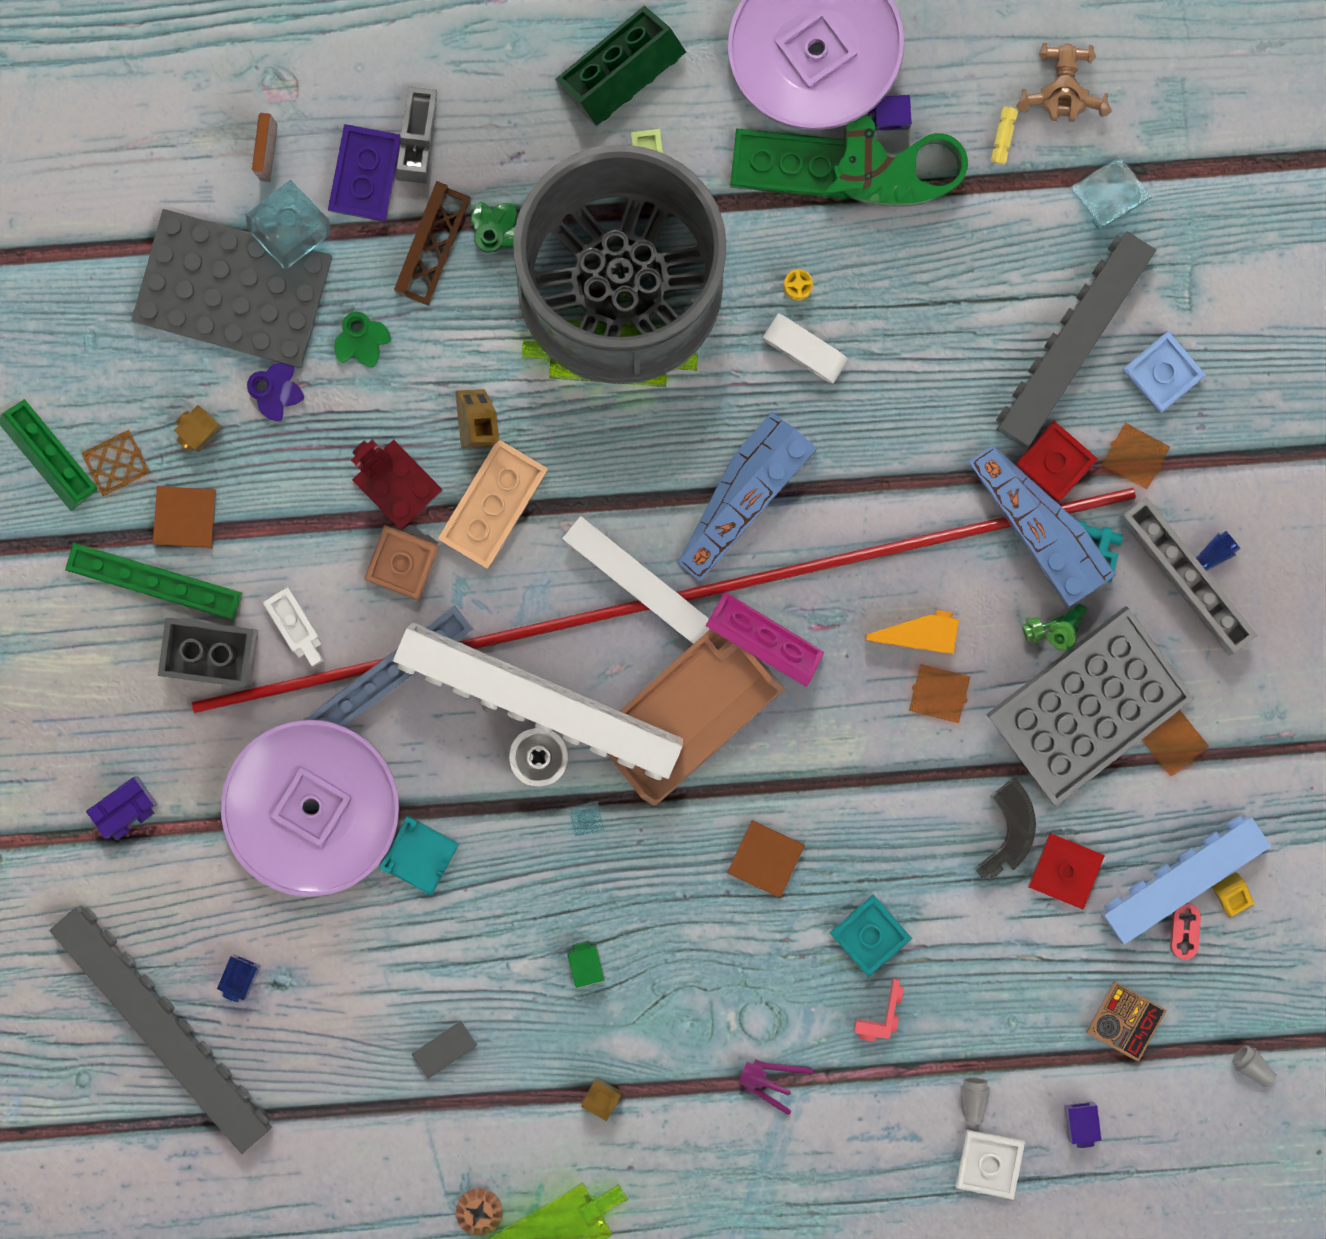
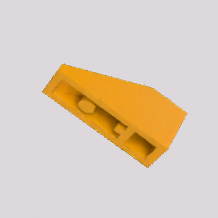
M936 610L935 615L930 614L866 634L865 641L954 654L959 619L952 618V612Z

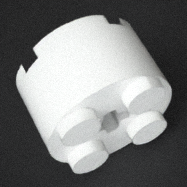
M532 728L522 732L512 743L509 753L510 766L514 775L523 783L535 787L547 786L556 782L565 773L569 763V750L564 739L552 730L551 733H547L538 728ZM534 750L538 752L544 750L547 753L544 756L546 760L544 765L541 762L533 763L532 760L535 756L532 752Z

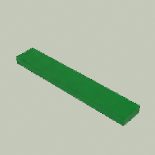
M74 542L65 571L233 621L235 620L243 594L242 592Z

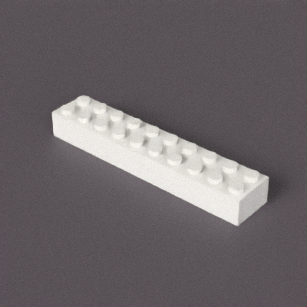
M413 622L406 628L393 659L394 662L399 664L397 668L406 673L414 674L415 671L426 675L425 680L434 685L442 686V683L454 687L452 691L460 696L469 698L471 694L480 698V704L496 710L499 706L508 710L507 715L516 720L524 722L525 718L536 722L535 727L544 732L551 733L552 730L564 734L562 738L572 744L579 745L580 742L590 745V751L606 757L608 753L618 757L617 762L623 766L633 769L636 765L646 769L645 774L656 780H661L662 777L669 779L683 747V738Z

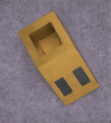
M485 389L455 391L461 449L490 448L499 441L496 411Z

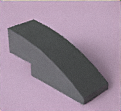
M408 86L396 169L397 180L427 183L437 90Z

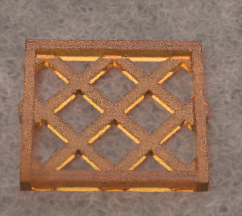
M129 429L81 453L91 472L90 475L94 478L102 496H106L151 473L142 456V451L138 448ZM122 438L119 447L111 444ZM127 438L131 440L134 446L133 451L124 449ZM104 447L101 456L93 454V452ZM108 447L118 450L115 460L105 458ZM122 452L132 455L129 465L119 462ZM90 456L100 459L97 469H93L89 461ZM136 456L140 458L143 464L142 469L133 467ZM104 461L113 464L110 474L101 471ZM117 465L127 468L124 479L114 476ZM131 470L140 473V474H138V475H136V476H134V477L128 479ZM99 475L109 478L106 488L102 487L98 479ZM113 479L122 482L110 488Z

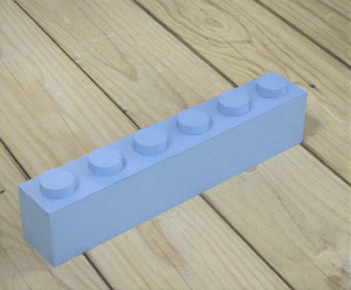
M1241 815L1235 817L1226 824L1228 829L1220 834L1217 831L1211 833L1202 840L1204 845L1195 851L1193 848L1187 849L1178 856L1180 861L1171 867L1168 864L1163 865L1153 872L1155 876L1147 883L1144 880L1139 881L1128 889L1130 891L1129 895L1123 899H1120L1118 896L1104 905L1106 910L1101 915L1119 942L1125 945L1269 849L1271 845L1253 818L1249 816L1243 818Z

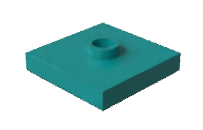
M874 894L829 932L868 978L913 939Z

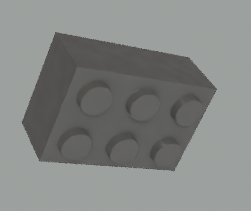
M166 617L158 676L250 688L258 630Z

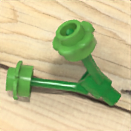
M1078 604L1073 610L1070 609L1065 616L1062 615L1043 624L1039 617L1032 619L1028 617L1026 618V624L1022 625L1024 636L1028 642L1033 640L1034 644L1038 645V641L1046 639L1044 630L1049 629L1050 631L1047 632L1048 642L1053 644L1056 649L1066 650L1067 652L1074 646L1078 626L1083 622L1082 617L1087 612V608L1082 604Z

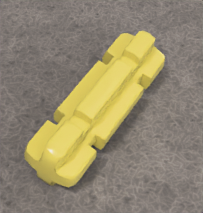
M1003 107L1000 119L1002 121L999 122L994 142L996 148L993 149L991 155V162L1003 165L1007 162L1009 153L1007 149L1010 148L1015 127L1013 123H1015L1018 110L1015 108Z

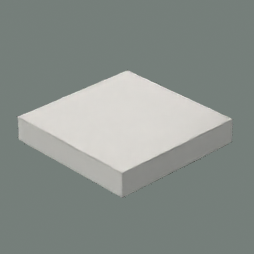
M966 1129L955 1187L957 1189L1014 1200L1025 1141Z

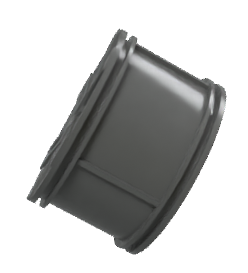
M606 145L587 149L564 159L552 167L534 185L526 197L517 218L513 251L522 316L532 337L540 348L551 359L571 373L591 381L610 384H629L651 380L675 370L689 360L705 342L717 320L722 300L723 273L726 261V234L723 219L717 203L704 183L682 163L656 150L633 145ZM626 197L628 203L619 229L607 233L585 207L587 203L595 200ZM643 203H653L655 208L641 237L635 236L633 231ZM567 214H571L592 240L590 244L584 245L562 222V219ZM668 214L675 215L687 226L698 242L696 247L657 253L654 244ZM549 233H553L578 259L575 267L544 272L535 271L534 267L539 249ZM619 246L622 249L618 252H612L608 248ZM636 255L648 256L650 259L646 262H641L635 257ZM593 262L600 264L599 268L595 270H589L585 267ZM705 263L706 267L704 272L669 275L667 272L669 269ZM616 272H622L624 278L619 279ZM649 280L656 286L653 289L646 290L640 284ZM573 285V290L570 292L543 298L537 291ZM594 289H602L605 294L600 298H594L590 295V292ZM703 289L697 300L680 317L663 299L665 293ZM623 298L633 302L628 308H622L617 303ZM582 307L586 314L580 328H577L555 312ZM652 314H656L666 326L657 330L649 320V317ZM598 323L607 325L604 336L594 334ZM636 326L642 334L631 337H619L622 328Z

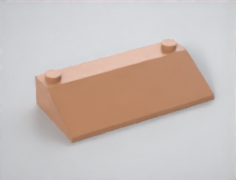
M710 629L620 710V712L683 738V747L669 779L662 777L661 780H656L645 774L646 769L636 765L633 769L628 768L617 762L618 757L608 753L607 755L639 796L653 806H656L783 692L785 688L759 658Z

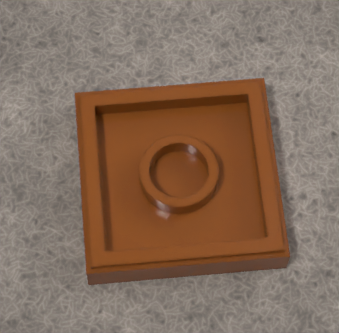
M261 112L258 116L252 171L260 181L271 182L278 124L271 114Z
M157 486L153 544L213 548L217 490Z
M751 820L727 873L781 898L805 845Z

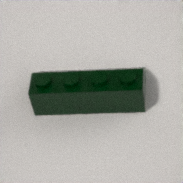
M644 5L555 80L580 111L595 126H598L624 103L629 102L646 85L652 83L664 70L674 65L686 51L673 30Z

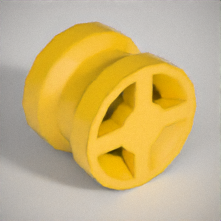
M802 269L793 270L787 274L784 280V292L793 301L805 300L812 291L813 280L808 272Z

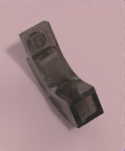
M1016 778L1010 779L990 795L1005 816L1007 833L1002 845L973 868L981 879L988 877L991 880L1004 870L1001 866L1004 863L1014 871L1024 861L1032 847L1036 832L1035 811L1027 792Z

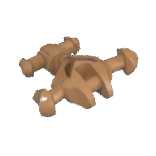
M1047 43L1042 44L1041 50L1038 53L1042 61L1046 59H1059L1055 67L1058 78L1051 82L1050 85L1041 88V93L1027 95L1026 89H1022L1020 100L1016 105L1018 110L1026 113L1029 106L1042 105V108L1049 114L1052 121H1057V116H1069V122H1074L1077 116L1085 111L1086 107L1099 110L1101 117L1110 114L1112 109L1109 106L1108 93L1104 94L1103 99L1089 96V90L1084 89L1074 79L1075 73L1078 71L1075 60L1088 61L1091 64L1096 58L1094 47L1089 45V49H1080L1069 43L1060 47H1047Z

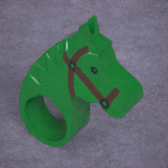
M864 115L845 126L843 132L844 154L839 163L832 168L834 183L828 187L824 195L831 196L843 193L860 202L888 207L923 205L951 192L964 179L968 169L967 153L962 144L954 137L935 133L925 136L898 155L889 157L882 144L874 139L875 124L868 115ZM929 144H939L947 147L957 160L958 169L954 181L944 186L931 185L926 181L922 182L915 173L916 156L919 149Z

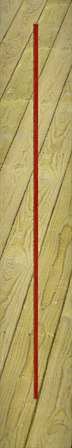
M1128 488L1059 505L1071 514L1136 499L1134 488ZM1005 517L685 589L677 591V593L685 600L690 601L1006 529L1012 526ZM637 600L457 642L474 649H479L650 609ZM382 659L192 702L193 712H203L361 676Z

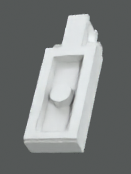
M289 587L263 602L292 652L296 653L298 658L305 655L313 667L324 661L316 648L321 645L318 639L319 636Z

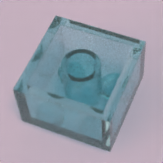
M289 180L246 213L247 230L285 270L330 236L329 219L292 180Z

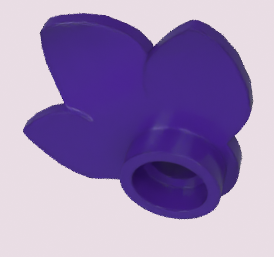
M286 363L273 364L266 372L258 371L253 373L247 381L248 393L257 400L259 411L270 420L282 421L284 406L296 405L304 400L305 396L300 387L290 380L295 370V367ZM260 381L267 383L265 391H258L257 384Z

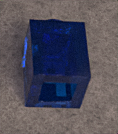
M233 954L229 958L217 990L223 992L222 997L233 1002H238L239 999H247L261 965Z

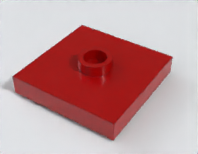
M1054 420L1017 461L1015 466L1057 503H1060L1098 458Z
M1049 833L1028 888L1083 910L1105 855Z

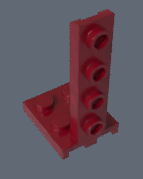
M373 439L369 443L364 440L352 452L355 456L351 461L361 470L352 481L400 530L407 526L443 491L394 439L384 449Z

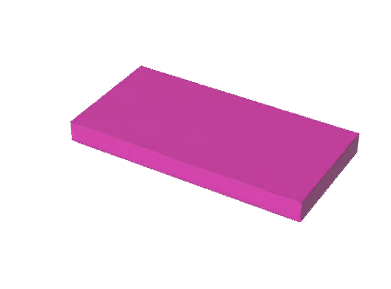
M725 592L705 625L805 687L812 680L824 654L821 649Z

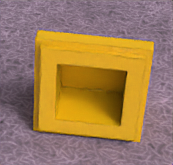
M1234 873L1212 886L1229 918L1255 904L1245 881L1238 873Z

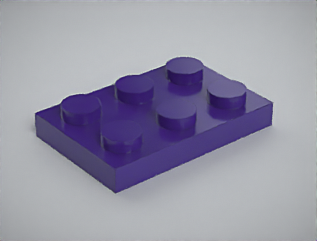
M344 124L328 205L329 212L386 222L399 157L400 134Z

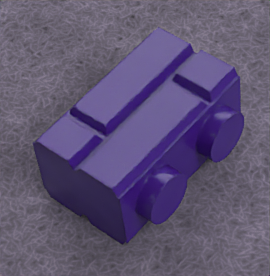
M135 776L89 808L86 813L106 840L114 837L117 841L131 831L128 826L138 820L141 824L153 816L155 813L152 809L158 804L141 779Z

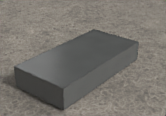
M459 1021L412 1053V1056L429 1079L476 1047L477 1043L462 1021Z

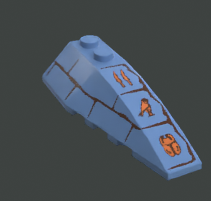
M771 412L733 455L678 563L700 582L817 448L795 428Z
M991 446L968 462L1066 608L1116 576L1084 527L998 449Z

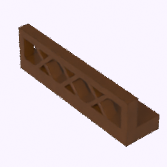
M436 181L395 285L394 291L396 294L429 306L471 200L470 196L449 189L448 185ZM447 195L462 201L459 211L449 216L446 215L443 208ZM442 211L444 218L438 220L440 212ZM456 218L452 227L449 220ZM446 222L450 230L449 237L436 243L432 234L436 226ZM431 238L434 245L427 248ZM445 245L444 250H443L442 255H441V252H440V250H439V247ZM436 249L440 258L437 266L426 270L422 263V258L425 253ZM419 266H421L423 272L417 274ZM435 272L432 280L430 281L428 274ZM425 276L429 284L426 296L422 297L410 292L413 281Z

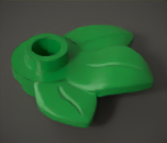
M483 202L476 204L471 214V224L476 230L474 242L478 249L485 253H492L501 247L513 248L514 225L517 217L514 204L502 203L495 206L493 210ZM491 234L494 236V239L488 241L484 238V235Z
M351 312L346 315L342 322L343 332L335 339L334 348L336 358L340 363H344L355 356L363 365L373 368L379 359V345L391 342V336L387 327L381 322L370 321L367 315L362 312ZM357 321L361 322L362 329L359 332H354L352 324Z

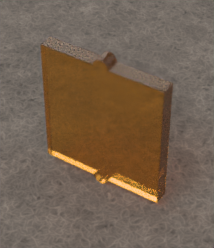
M1125 422L1115 441L1110 442L1112 447L1102 466L1148 489L1156 472L1162 469L1160 465L1170 446Z
M920 664L916 683L912 685V690L914 691L909 711L959 723L963 705L968 701L966 693L970 676Z
M1180 710L1141 739L1170 776L1174 775L1187 763L1192 764L1193 759L1209 747Z

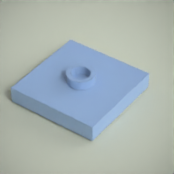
M1169 331L1122 369L1160 414L1206 376Z

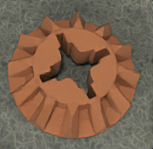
M477 1188L469 1190L461 1196L456 1206L455 1217L460 1228L469 1235L484 1236L494 1232L502 1219L503 1209L500 1200L494 1193L486 1189ZM484 1201L483 1212L491 1218L481 1217L474 1224V1213L470 1212L471 1210L467 1208L477 1209L481 1202Z

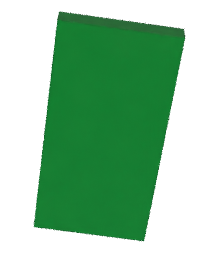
M736 128L730 188L846 200V195L843 193L831 196L824 195L828 187L834 183L832 168L843 157L844 139Z

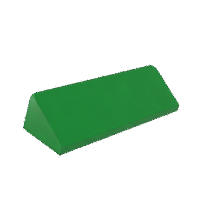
M25 399L1 414L0 426L70 511L78 507L98 490L93 481Z

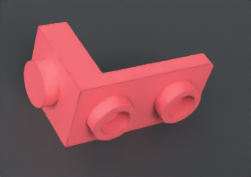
M892 978L884 1024L855 1019L853 1031L859 1034V1039L876 1042L877 1037L890 1039L891 1032L896 1033L899 1016L894 1015L896 1003L901 1004L904 986H899V979Z

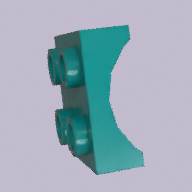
M407 816L379 869L388 874L391 873L432 896L460 843Z

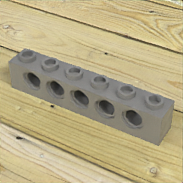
M1147 497L1141 499L1119 517L1228 655L1236 654L1258 636Z

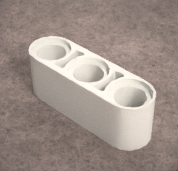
M781 314L776 315L762 337L770 346L831 384L835 382L849 360L844 354Z

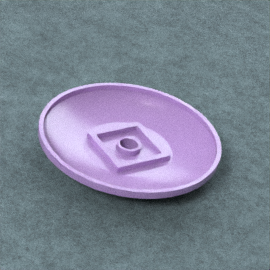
M742 0L732 19L728 38V55L731 70L745 98L759 112L775 122L803 130H825L840 127L859 119L875 108L893 86L901 68L904 52L902 22L893 0ZM813 43H821L825 47L824 52L817 56L810 54L808 49Z
M322 720L288 722L267 730L255 738L234 761L225 780L221 798L223 830L237 860L252 876L263 884L275 890L296 896L310 897L333 894L345 890L364 879L386 855L396 832L399 815L397 787L390 768L382 755L370 742L353 730ZM312 798L319 803V811L317 813L308 814L304 811L303 802L306 799Z

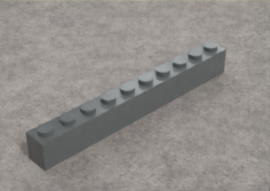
M82 906L75 907L49 930L50 933L237 1150L243 1154L272 1128L269 1124L271 1119L262 1108L256 1109L249 1101L252 1099L249 1092L242 1085L236 1086L230 1079L233 1076L230 1070L223 1063L217 1064L211 1057L213 1055L211 1048L204 1041L198 1042L192 1035L194 1032L192 1026L184 1018L179 1020L173 1013V1010H175L173 1004L165 996L160 998L154 991L156 985L146 974L141 976L134 967L137 964L131 955L126 951L122 953L116 947V938L107 929L103 931L96 923L98 918L94 912L88 907L85 909Z

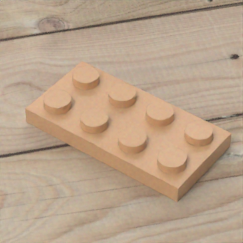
M499 440L494 444L438 540L489 569L549 469Z

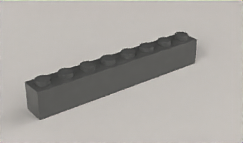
M1128 231L1122 237L1116 235L1108 247V250L1112 253L1106 262L1101 259L1091 273L1096 276L1090 286L1085 283L1076 296V299L1080 302L1075 310L1071 308L1067 310L1060 321L1064 325L1058 335L1054 332L1044 345V348L1048 349L1043 359L1039 357L1035 359L1028 370L1032 374L1026 384L1022 381L1012 394L1016 398L1011 408L1005 406L996 419L1000 423L996 430L1025 449L1029 447L1156 252L1155 248Z

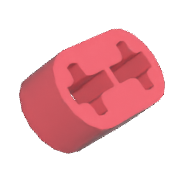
M1186 903L1172 914L1170 949L1176 957L1184 960L1194 957L1199 948L1201 915L1198 908L1192 904ZM1189 908V913L1194 914V919L1188 920L1187 929H1184V920L1179 919V914L1184 913L1185 909ZM1183 933H1187L1186 940L1192 944L1191 949H1186L1185 954H1182V950L1177 948V943H1182Z

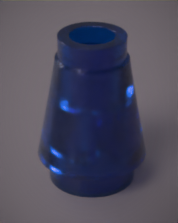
M1226 530L1221 535L1218 532L1195 558L1207 571L1237 556L1235 553L1241 548Z

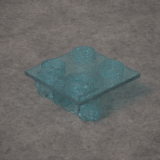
M1120 156L1071 186L1073 192L1094 217L1092 221L1097 229H1106L1110 223L1117 219H1122L1123 215L1130 214L1131 210L1139 205L1143 206L1146 201L1152 198Z

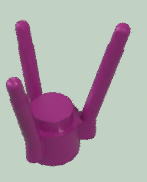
M755 1059L754 1064L746 1061L738 1084L745 1086L744 1090L754 1093L785 1114H791L790 1109L760 1090L762 1086H765L785 1095L791 1094L790 1090L765 1080L768 1072L762 1071V1069L801 1074H813V1069L765 1063Z

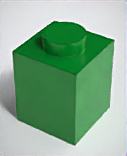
M589 941L573 944V950L568 951L567 955L575 987L578 988L605 981L597 944L590 946Z

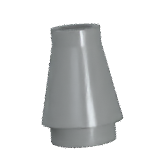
M1248 1045L1243 1046L1233 1057L1232 1063L1236 1066L1235 1069L1238 1072L1259 1082L1264 1087L1270 1086L1275 1081L1277 1074L1271 1070L1256 1048H1251Z
M969 1077L965 1078L964 1084L961 1085L966 1122H982L990 1091L986 1079Z

